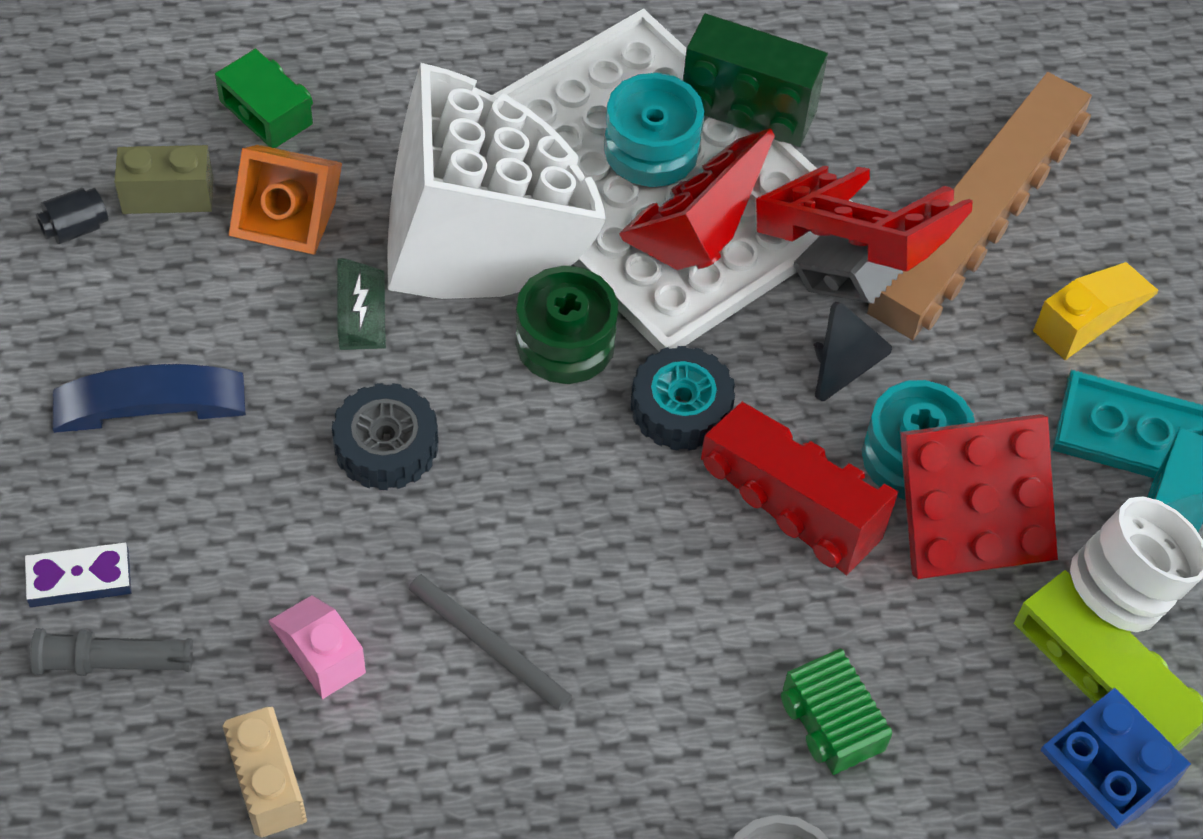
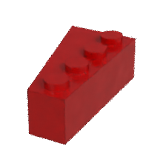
M743 401L739 403L704 436L701 460L704 462L708 472L717 479L723 480L725 478L739 489L742 498L750 506L757 509L762 508L774 517L779 528L786 535L792 538L799 537L809 545L818 560L825 566L830 568L836 567L847 576L883 539L898 491L886 484H883L879 489L863 481L865 472L850 463L843 469L828 461L824 448L812 441L802 444L797 443L793 440L792 433L788 427Z

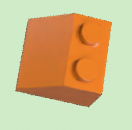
M262 145L242 148L228 236L308 254H316L336 203L342 163Z

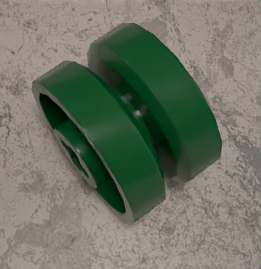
M559 266L544 269L529 278L518 294L516 306L517 328L515 345L522 363L533 374L549 382L563 384L587 381L604 371L613 358L616 341L619 304L613 288L600 275L581 267Z

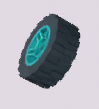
M677 346V348L672 349L667 347L660 349V352L655 355L652 353L646 358L644 364L639 365L636 370V377L633 378L630 406L631 411H633L635 425H639L641 433L646 438L650 437L654 440L655 444L661 447L665 445L670 447L671 450L678 451L679 449L696 450L697 447L703 445L704 436L733 410L736 393L734 392L735 383L734 379L729 375L730 370L725 364L722 365L718 361L719 358L713 354L709 355L703 352V349L696 347L695 349L686 348V346ZM680 396L681 400H685L687 402H679L675 399V397Z

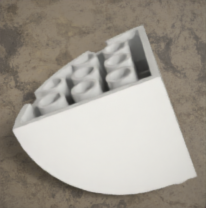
M421 63L405 117L393 181L388 228V290L439 299L502 297L520 292L529 278L544 269L571 266L595 241L606 220L603 203L592 177L585 178L577 166L579 157L569 144L531 110L504 93H501L499 98H496L475 88L477 80L444 68Z

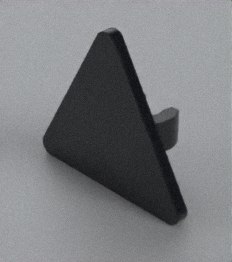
M834 302L831 305L824 344L820 342L813 344L817 359L821 363L815 391L816 399L826 401L890 355L892 351L891 344L840 302Z

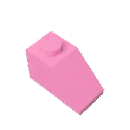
M311 595L269 620V624L322 699L366 673L363 647L338 612Z

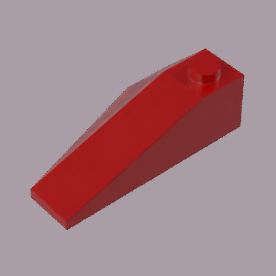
M772 129L763 130L735 140L702 165L704 172L693 176L687 181H681L671 189L674 197L667 200L660 207L657 203H652L641 211L619 233L622 240L676 270L696 265L697 269H703L717 262L721 258L720 251L733 239L775 137Z

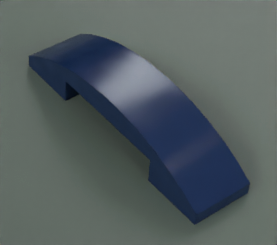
M158 364L126 367L78 378L53 389L54 433L102 428V419L190 411L197 412L198 420L246 415L243 373L212 366Z

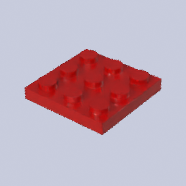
M1038 414L900 432L911 570L915 578L923 579L1058 560L1047 416Z

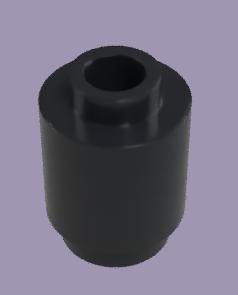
M81 187L41 202L43 212L36 214L38 224L45 238L54 237L58 244L99 230V224L108 221L105 205L96 188L85 191Z

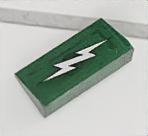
M337 258V323L340 350L386 349L384 270L345 258Z

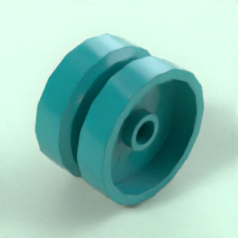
M661 73L638 74L622 81L611 92L606 109L607 127L604 137V151L606 160L615 173L633 184L647 187L668 186L684 179L696 166L699 155L700 134L704 120V108L701 97L691 85L675 76Z
M909 380L889 387L877 399L869 422L868 431L862 446L864 468L877 486L881 487L883 484H886L898 491V498L906 500L900 432L975 423L973 412L961 396L947 386L935 382Z

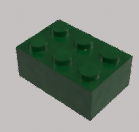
M704 13L686 48L683 81L691 85L701 97L704 116L755 133L771 128L775 135V140L801 147L817 112L828 52Z

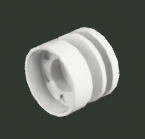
M1143 496L1129 498L1106 521L1101 530L1097 531L1072 557L1070 573L1074 587L1085 604L1106 622L1119 629L1132 632L1150 630L1175 605L1177 600L1182 599L1203 578V539L1186 518L1163 502Z

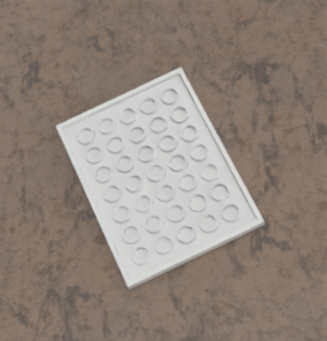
M643 8L492 96L499 98L501 93H504L531 110L551 126L578 155L577 166L585 178L592 177L603 203L606 220L595 241L573 264L575 267L585 268L600 275L613 288L619 304V312L660 352V349L667 347L672 349L677 348V346H686L797 272L793 265L794 261L819 236L810 231L792 242L758 233L756 198L817 168L791 144L773 139L733 239L720 251L721 258L706 268L697 269L696 265L676 270L624 242L619 233L641 211L652 203H657L660 207L667 200L674 197L671 190L681 181H687L693 176L704 172L702 165L738 138L755 133L704 116L696 166L684 179L668 186L647 187L633 184L615 173L608 164L604 151V137L607 127L606 109L611 92L622 81L638 74L661 73L675 76L683 81L686 47Z

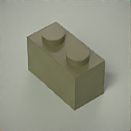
M208 145L117 147L114 182L122 214L212 212L214 177Z

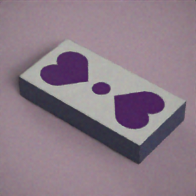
M126 542L25 556L26 597L30 608L132 594L129 549Z

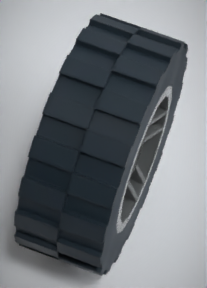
M377 383L372 387L366 388L365 386L358 389V392L354 395H349L344 399V404L341 408L338 407L335 412V422L332 421L335 456H337L339 467L341 470L344 469L346 471L347 477L352 481L356 480L361 483V486L369 489L370 487H375L379 490H388V488L395 487L400 489L406 487V484L412 481L415 483L421 479V475L425 471L428 472L433 466L432 461L437 457L439 443L438 424L434 409L431 410L430 402L425 397L419 396L416 390L404 388L401 384L392 383V385H384V383ZM384 434H390L391 440L381 441Z

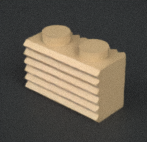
M265 707L226 720L223 730L254 834L262 838L306 823L307 818L303 799L274 708Z

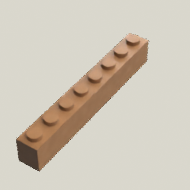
M1047 72L955 186L954 201L950 202V206L962 200L971 199L973 201L972 212L950 238L927 259L909 271H903V274H898L897 280H892V285L886 286V292L881 291L880 298L875 297L874 304H869L867 314L911 340H914L923 327L931 330L942 313L943 307L941 304L945 298L951 301L956 298L966 279L963 275L968 269L975 272L986 256L987 249L985 247L989 241L994 244L999 242L1009 224V221L1006 219L1010 214L1018 216L1022 212L1030 197L1028 191L1031 187L1038 190L1042 186L1050 172L1051 167L1049 164L1052 160L1057 163L1062 160L1071 144L1069 139L1071 135L1079 137L1091 118V114L1087 113L1086 110L1092 95Z

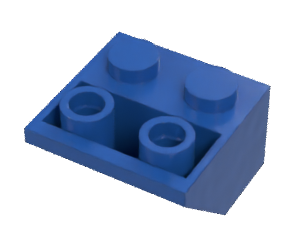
M1116 688L1112 689L1044 744L1040 750L1116 829L1137 819L1175 787L1191 765Z

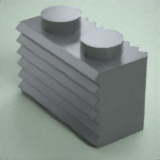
M834 235L819 236L793 264L808 292L873 304L875 297L880 298L881 291L886 292V286H891L892 280H897L898 274H903L902 270L868 262V245H853L848 242V239Z

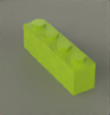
M1066 570L1062 571L1023 602L1013 624L1094 704L1112 689L1116 688L1178 751L1203 730V697L1195 689L1187 687L1168 669L1164 659L1156 652L1149 651L1131 631L1115 627L1101 619L1089 608L1074 587L1072 576Z

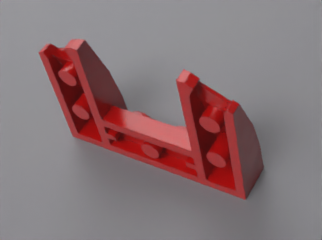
M822 166L756 198L757 232L792 242L810 231L818 236L834 235L846 238L853 245H868V262L907 272L927 259L950 238L972 212L973 201L966 199L950 206V202L954 201V189L943 186L896 212L849 201L870 180L869 168L856 167L854 172L837 180V175L829 173V166Z

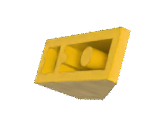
M1127 262L1076 278L1044 301L1033 332L1064 360H1067L1154 297L1159 290Z

